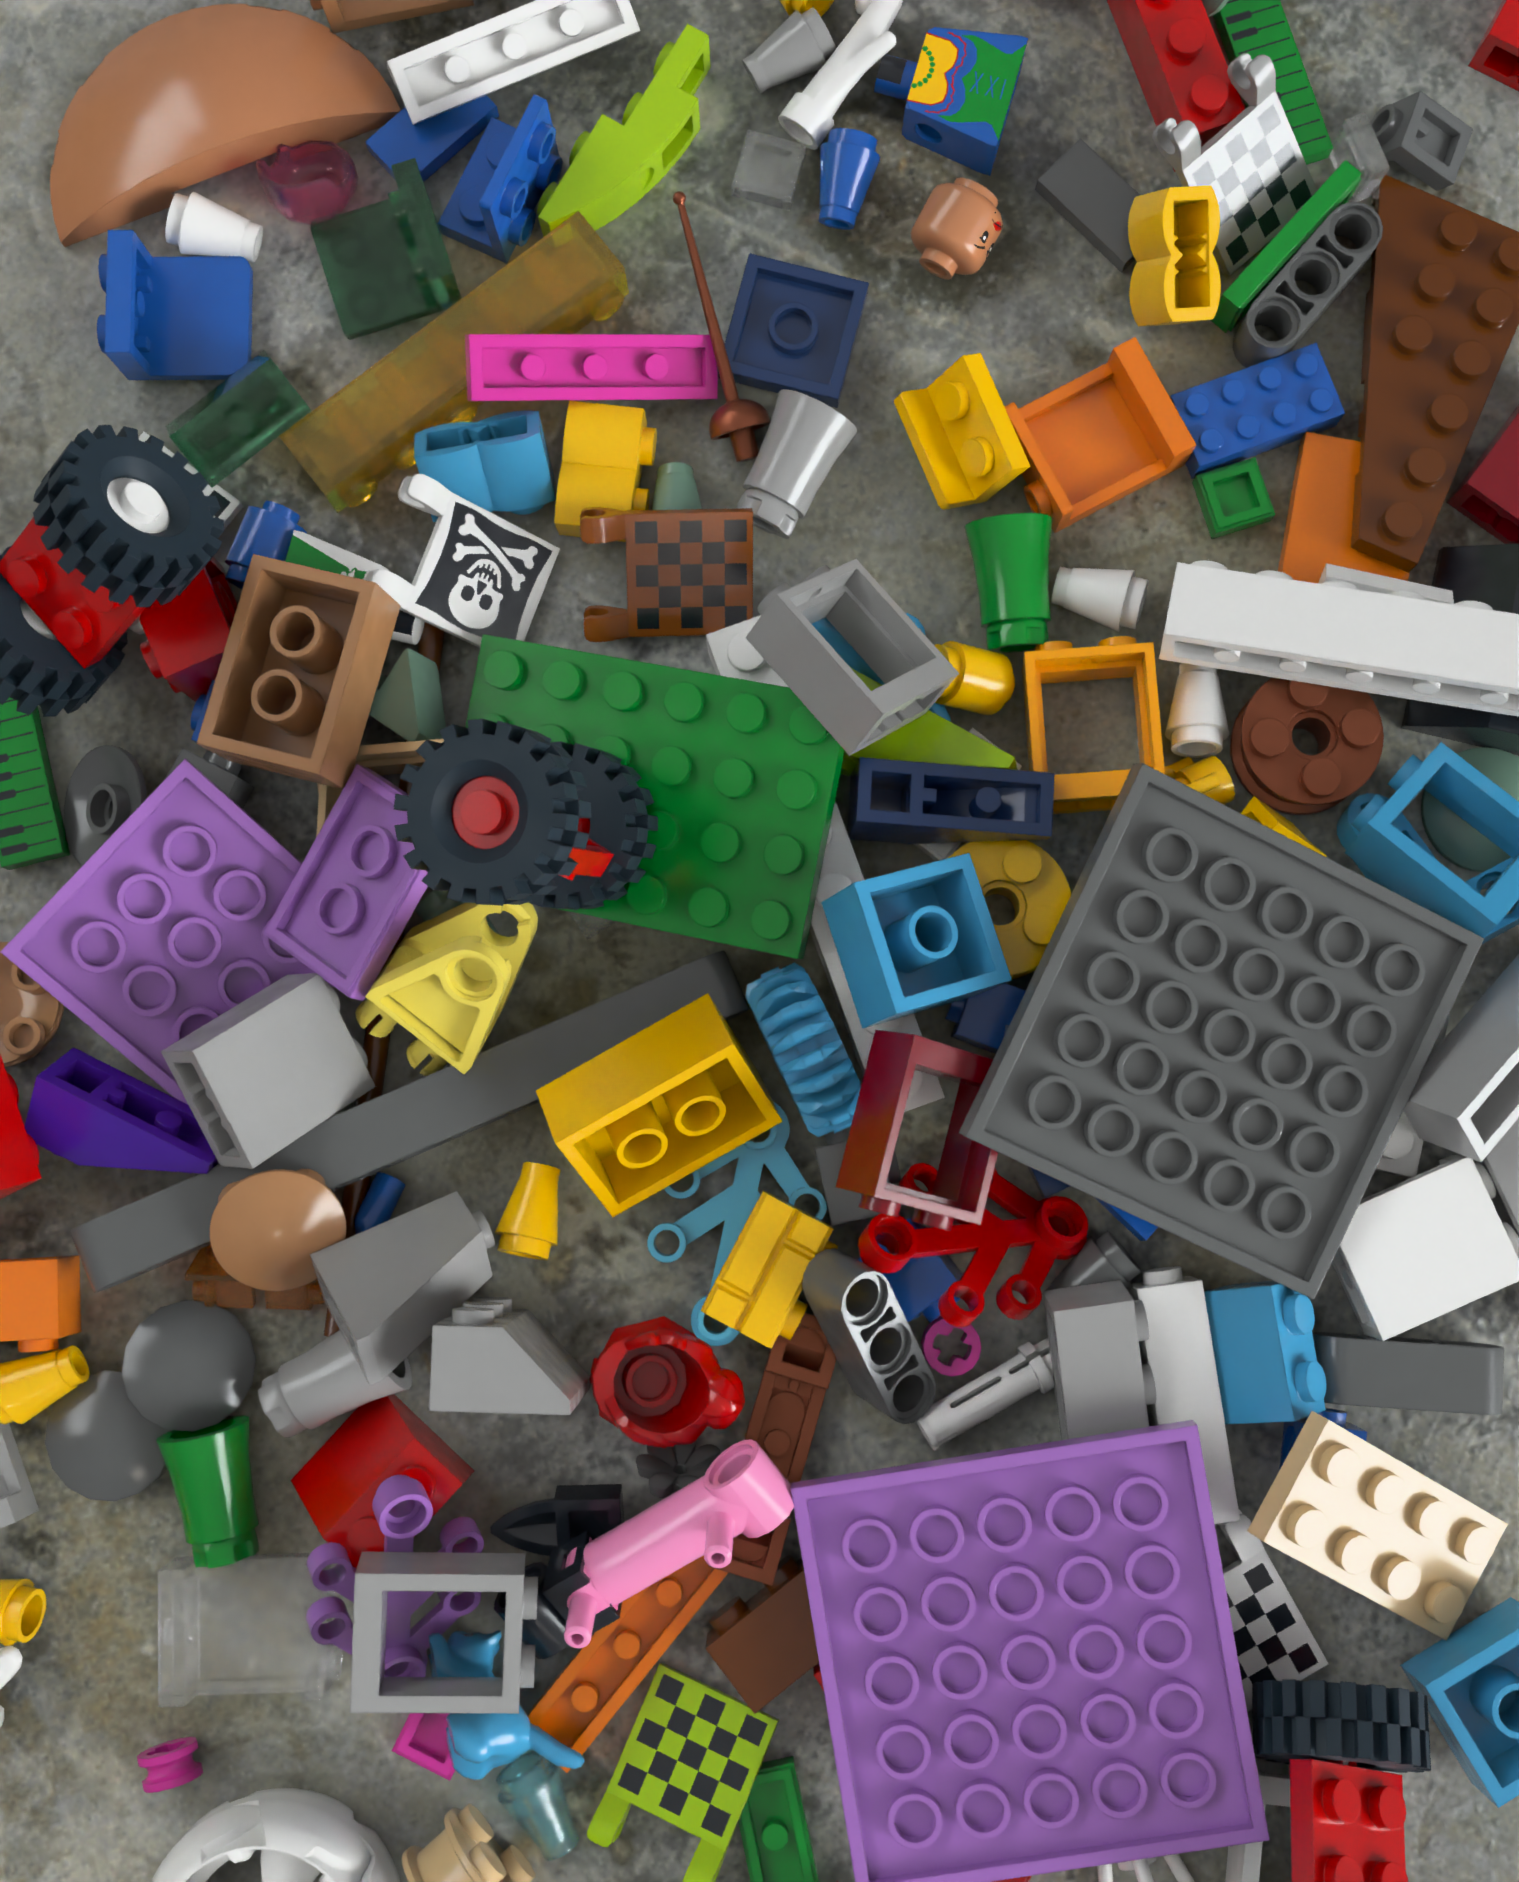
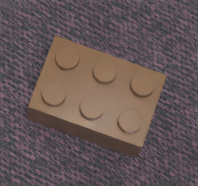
M253 554L196 744L231 762L343 790L354 768L401 605L376 582Z

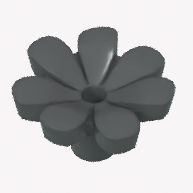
M696 1441L692 1444L675 1445L674 1447L667 1448L647 1446L648 1454H641L636 1458L638 1473L641 1477L649 1479L648 1483L652 1495L658 1498H665L704 1476L711 1463L720 1455V1449L712 1444H706L695 1449Z

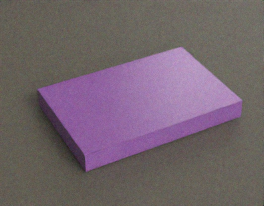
M357 764L263 934L347 997L364 1001L366 994L372 987L428 887L421 881L428 872L426 870L410 868L403 855L414 850V845L410 842L397 841L394 825L406 824L408 820L407 811L394 810L395 794L407 796L409 794L373 770Z

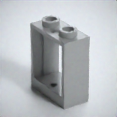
M857 559L831 570L827 565H824L811 573L802 583L790 587L788 583H783L774 588L760 602L757 610L761 616L746 636L751 645L849 756L926 714L959 674ZM826 617L885 684L871 691L812 623Z
M362 1552L356 1568L354 1584L350 1713L519 1714L520 1688H534L535 1645L522 1644L523 1620L537 1619L538 1577H525L526 1553ZM388 1591L506 1592L503 1677H385Z

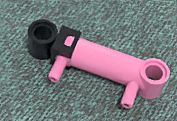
M752 1439L742 1440L723 1451L711 1463L704 1476L595 1539L586 1530L550 1553L548 1567L543 1562H534L525 1566V1577H538L537 1619L523 1620L522 1642L526 1645H535V1657L537 1659L552 1657L568 1645L573 1648L586 1647L590 1643L593 1633L620 1618L623 1601L703 1555L709 1566L714 1568L726 1567L732 1560L734 1537L742 1533L748 1538H758L771 1532L789 1516L794 1508L791 1484L756 1441ZM498 1592L494 1601V1610L505 1622L506 1592Z

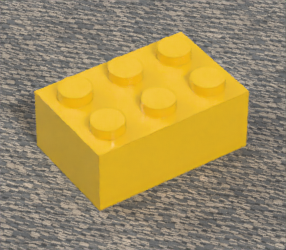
M709 993L536 1090L555 1144L612 1217L783 1122L759 1072Z

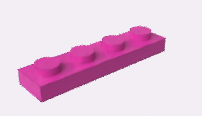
M465 334L468 401L718 399L717 363L710 335Z

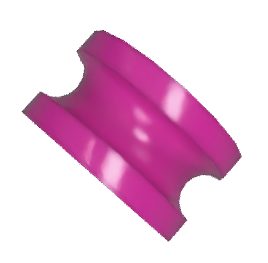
M940 1316L929 1323L923 1331L921 1339L922 1353L929 1365L938 1373L951 1377L963 1375L971 1370L979 1360L981 1352L980 1336L971 1324L967 1327H955L947 1323ZM953 1328H959L964 1331L960 1340L968 1344L964 1357L953 1354L948 1363L939 1360L938 1356L941 1350L939 1347L933 1346L934 1338L938 1333L948 1336Z
M185 1737L167 1741L151 1747L137 1756L138 1766L146 1768L148 1771L147 1777L142 1781L144 1792L153 1793L172 1789L193 1781L203 1774L202 1763L193 1760V1752L198 1749L196 1737Z

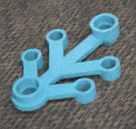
M775 1102L773 1103L783 1122L770 1128V1134L766 1140L762 1142L749 1140L692 1172L694 1181L689 1190L677 1191L671 1185L664 1188L667 1194L674 1198L683 1199L690 1197L698 1190L703 1177L738 1158L733 1185L676 1222L659 1224L650 1232L647 1240L648 1250L656 1260L665 1263L673 1262L682 1256L689 1243L725 1221L710 1290L761 1195L758 1187L763 1164L767 1166L789 1197V1204L794 1206L799 1196L811 1194L819 1201V1211L814 1217L822 1220L825 1216L827 1206L824 1196L817 1189L809 1187L784 1148L789 1138L790 1126L787 1115ZM671 1230L677 1234L680 1245L675 1253L667 1255L657 1249L655 1239L659 1232ZM707 1294L701 1297L693 1308L691 1314L692 1330L697 1338L708 1345H726L737 1337L739 1331L727 1326L721 1332H713L706 1327L704 1323L705 1314L701 1311V1308L708 1296Z

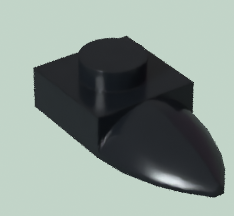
M622 1484L557 1485L554 1498L534 1501L510 1511L491 1525V1534L513 1547L550 1556L553 1550L586 1530L596 1539L624 1523Z

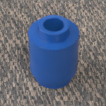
M268 500L264 502L262 508L249 506L225 560V563L230 566L225 580L243 589L253 554L285 561L293 531L296 530L307 534L302 527L297 525L300 516L293 510Z

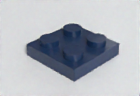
M749 253L724 344L735 383L779 393L783 389L793 390L815 398L828 406L838 408L868 295L869 283Z

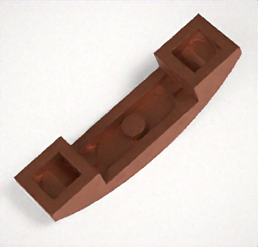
M804 1313L790 1340L779 1335L772 1349H770L744 1440L752 1439L760 1445L790 1484L801 1481L825 1393L829 1388L837 1360L816 1317ZM791 1513L778 1527L763 1536L748 1538L741 1533L734 1537L731 1562L726 1567L715 1569L772 1586L791 1522Z

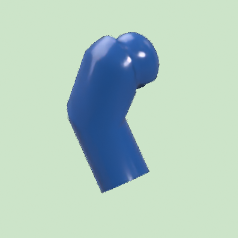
M377 1172L355 1216L356 1234L390 1219L405 1188V1184L391 1175Z

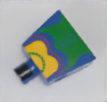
M939 27L931 28L926 33L918 62L888 54L882 57L874 92L906 100L902 135L907 140L981 174L991 176L1021 72L1028 38L1019 35Z

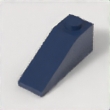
M860 757L850 777L847 834L849 839L903 844L1049 840L1052 837L1054 773Z

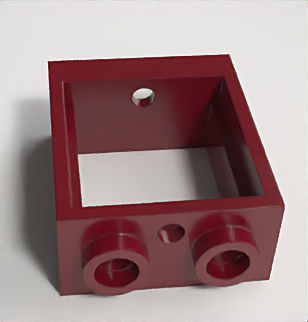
M875 1029L836 1187L862 1194L859 1208L898 1217L901 1205L915 1208L912 1217L913 1222L951 1231L954 1218L981 1225L998 1152L963 1136L959 1131L993 1059L915 1034ZM915 1070L959 1083L932 1195L887 1183Z

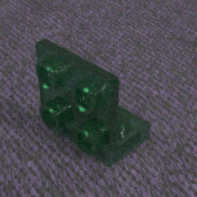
M415 158L391 165L399 190L389 192V199L314 222L310 227L342 330L349 340L464 304L426 186Z

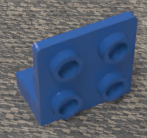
M534 94L517 128L491 117L438 222L443 235L506 264L516 245L522 247L526 244L535 224L536 213L534 209L546 188L552 182H558L563 164L556 143V129L552 125L546 99Z

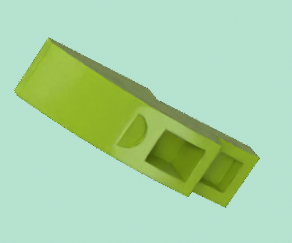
M687 23L676 43L669 41L662 48L654 66L653 80L644 94L637 92L633 95L624 111L622 124L602 114L591 133L588 131L581 133L572 148L568 170L559 184L552 182L546 188L538 205L537 215L546 245L557 250L588 236L610 223L645 196L681 158L701 129L699 100L694 94L711 68L709 35Z

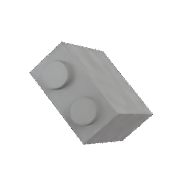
M317 973L286 975L161 1051L220 1166L255 1168L376 1087L366 1068L368 1065L366 1053L362 1046L351 1037L339 1012L340 1001L336 992Z

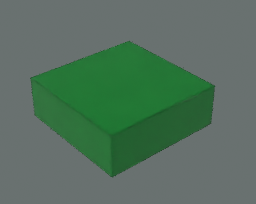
M1256 457L1196 475L1192 481L1211 539L1270 522L1275 516Z

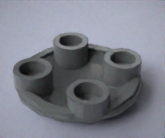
M184 1300L160 1307L138 1325L125 1347L122 1376L128 1398L144 1418L167 1430L193 1432L219 1424L239 1408L253 1384L256 1357L250 1334L234 1314L212 1302Z
M104 1370L89 1375V1379L86 1382L79 1384L75 1389L57 1400L47 1420L45 1445L52 1469L69 1489L90 1500L118 1501L141 1493L152 1482L165 1474L167 1467L156 1439L172 1430H167L141 1415L127 1396L121 1371Z

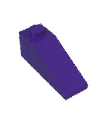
M74 1047L36 1076L25 1129L37 1145L57 1156L80 1166L208 1174L218 1164L189 1105Z

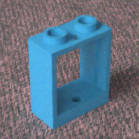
M1440 742L1424 761H1421L1413 754L1388 783L1396 792L1387 802L1379 795H1375L1359 813L1351 825L1360 833L1345 851V854L1393 892L1485 938L1519 900V801ZM1422 789L1429 792L1513 858L1512 862L1483 896L1392 825V822Z

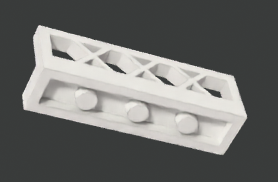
M535 0L388 60L387 67L394 84L398 88L410 120L414 125L640 32V28L629 0Z

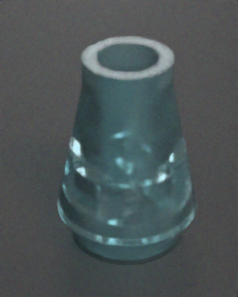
M535 1751L523 1754L505 1766L496 1779L500 1788L498 1801L539 1847L545 1860H555L570 1852L577 1845L580 1837L572 1822L558 1766Z

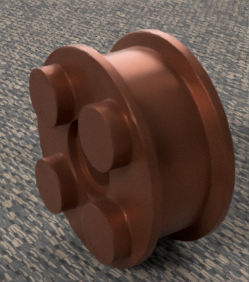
M1272 677L1246 702L1234 721L1230 736L1232 765L1239 781L1248 793L1272 809L1291 815H1310L1323 812L1336 806L1349 795L1356 792L1375 771L1383 749L1384 733L1382 720L1374 701L1367 692ZM1293 729H1305L1314 735L1318 743L1316 755L1304 754L1295 747L1292 741Z

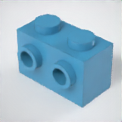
M1273 1280L1232 1284L1204 1291L1225 1424L1294 1422L1308 1417L1311 1411L1320 1413L1326 1410L1324 1402L1326 1377L1322 1366L1317 1362L1312 1334L1315 1315L1313 1305L1307 1296Z

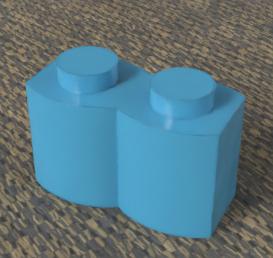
M539 411L507 412L478 422L447 423L415 433L414 458L419 474L429 476L452 493L489 512L511 511L514 514L526 515L534 513L545 504L556 500L554 474ZM431 514L433 522H437L438 517Z

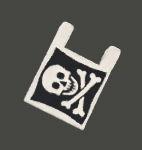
M415 474L413 477H405L398 491L399 500L411 507L438 517L413 582L410 584L386 569L369 570L366 572L363 580L376 582L401 605V611L479 648L483 634L524 641L560 548L452 493L429 476Z

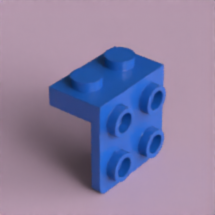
M108 230L107 254L100 256L98 265L101 287L106 293L105 315H99L97 338L101 351L110 358L128 380H241L246 378L251 371L253 269L249 262L241 256L152 257L133 230Z

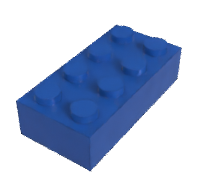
M1317 343L1170 396L1196 443L1195 449L1186 462L1191 479L1195 478L1196 475L1243 461L1300 440L1305 432L1317 434L1333 428L1345 415Z

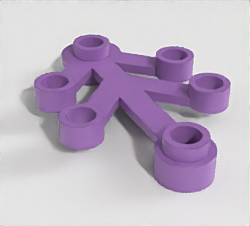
M406 1475L391 1476L379 1485L372 1502L374 1515L381 1532L385 1535L384 1552H413L414 1536L427 1527L433 1515L432 1504L422 1483ZM458 1517L449 1521L442 1528L439 1535L442 1548L438 1552L481 1553L484 1548L482 1534L476 1522L469 1517ZM468 1537L464 1542L455 1544L458 1540ZM331 1542L315 1548L307 1559V1567L313 1585L321 1591H335L354 1603L356 1568L352 1566L345 1547L339 1543ZM338 1563L335 1567L329 1570H323V1568L330 1564ZM388 1591L385 1677H425L428 1663L426 1650L430 1647L428 1635L432 1633H440L442 1635L460 1616L472 1612L481 1601V1592H463L457 1596H453L457 1592H437L440 1602L410 1629L411 1615L435 1591ZM329 1596L314 1602L306 1614V1620L313 1640L322 1645L333 1644L352 1655L353 1623L344 1601L338 1597ZM335 1618L329 1623L322 1624L327 1619Z

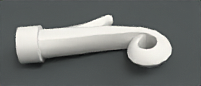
M855 0L856 12L861 17L802 93L796 92L778 117L779 123L792 138L807 148L816 150L834 126L832 117L850 90L865 72L896 45L895 35L888 30L897 16L903 0Z

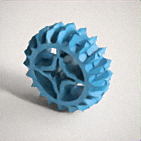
M794 962L783 968L775 967L760 974L761 978L747 984L745 997L807 1130L815 1136L821 1137L830 1132L835 1134L850 1127L861 1084L834 1023L808 973H806L803 967Z

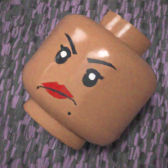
M956 178L954 183H942L933 189L910 233L914 246L922 254L919 259L922 267L937 277L949 280L953 277L954 273L971 275L983 266L1003 227L1001 213L996 208L998 199L990 190L967 178Z

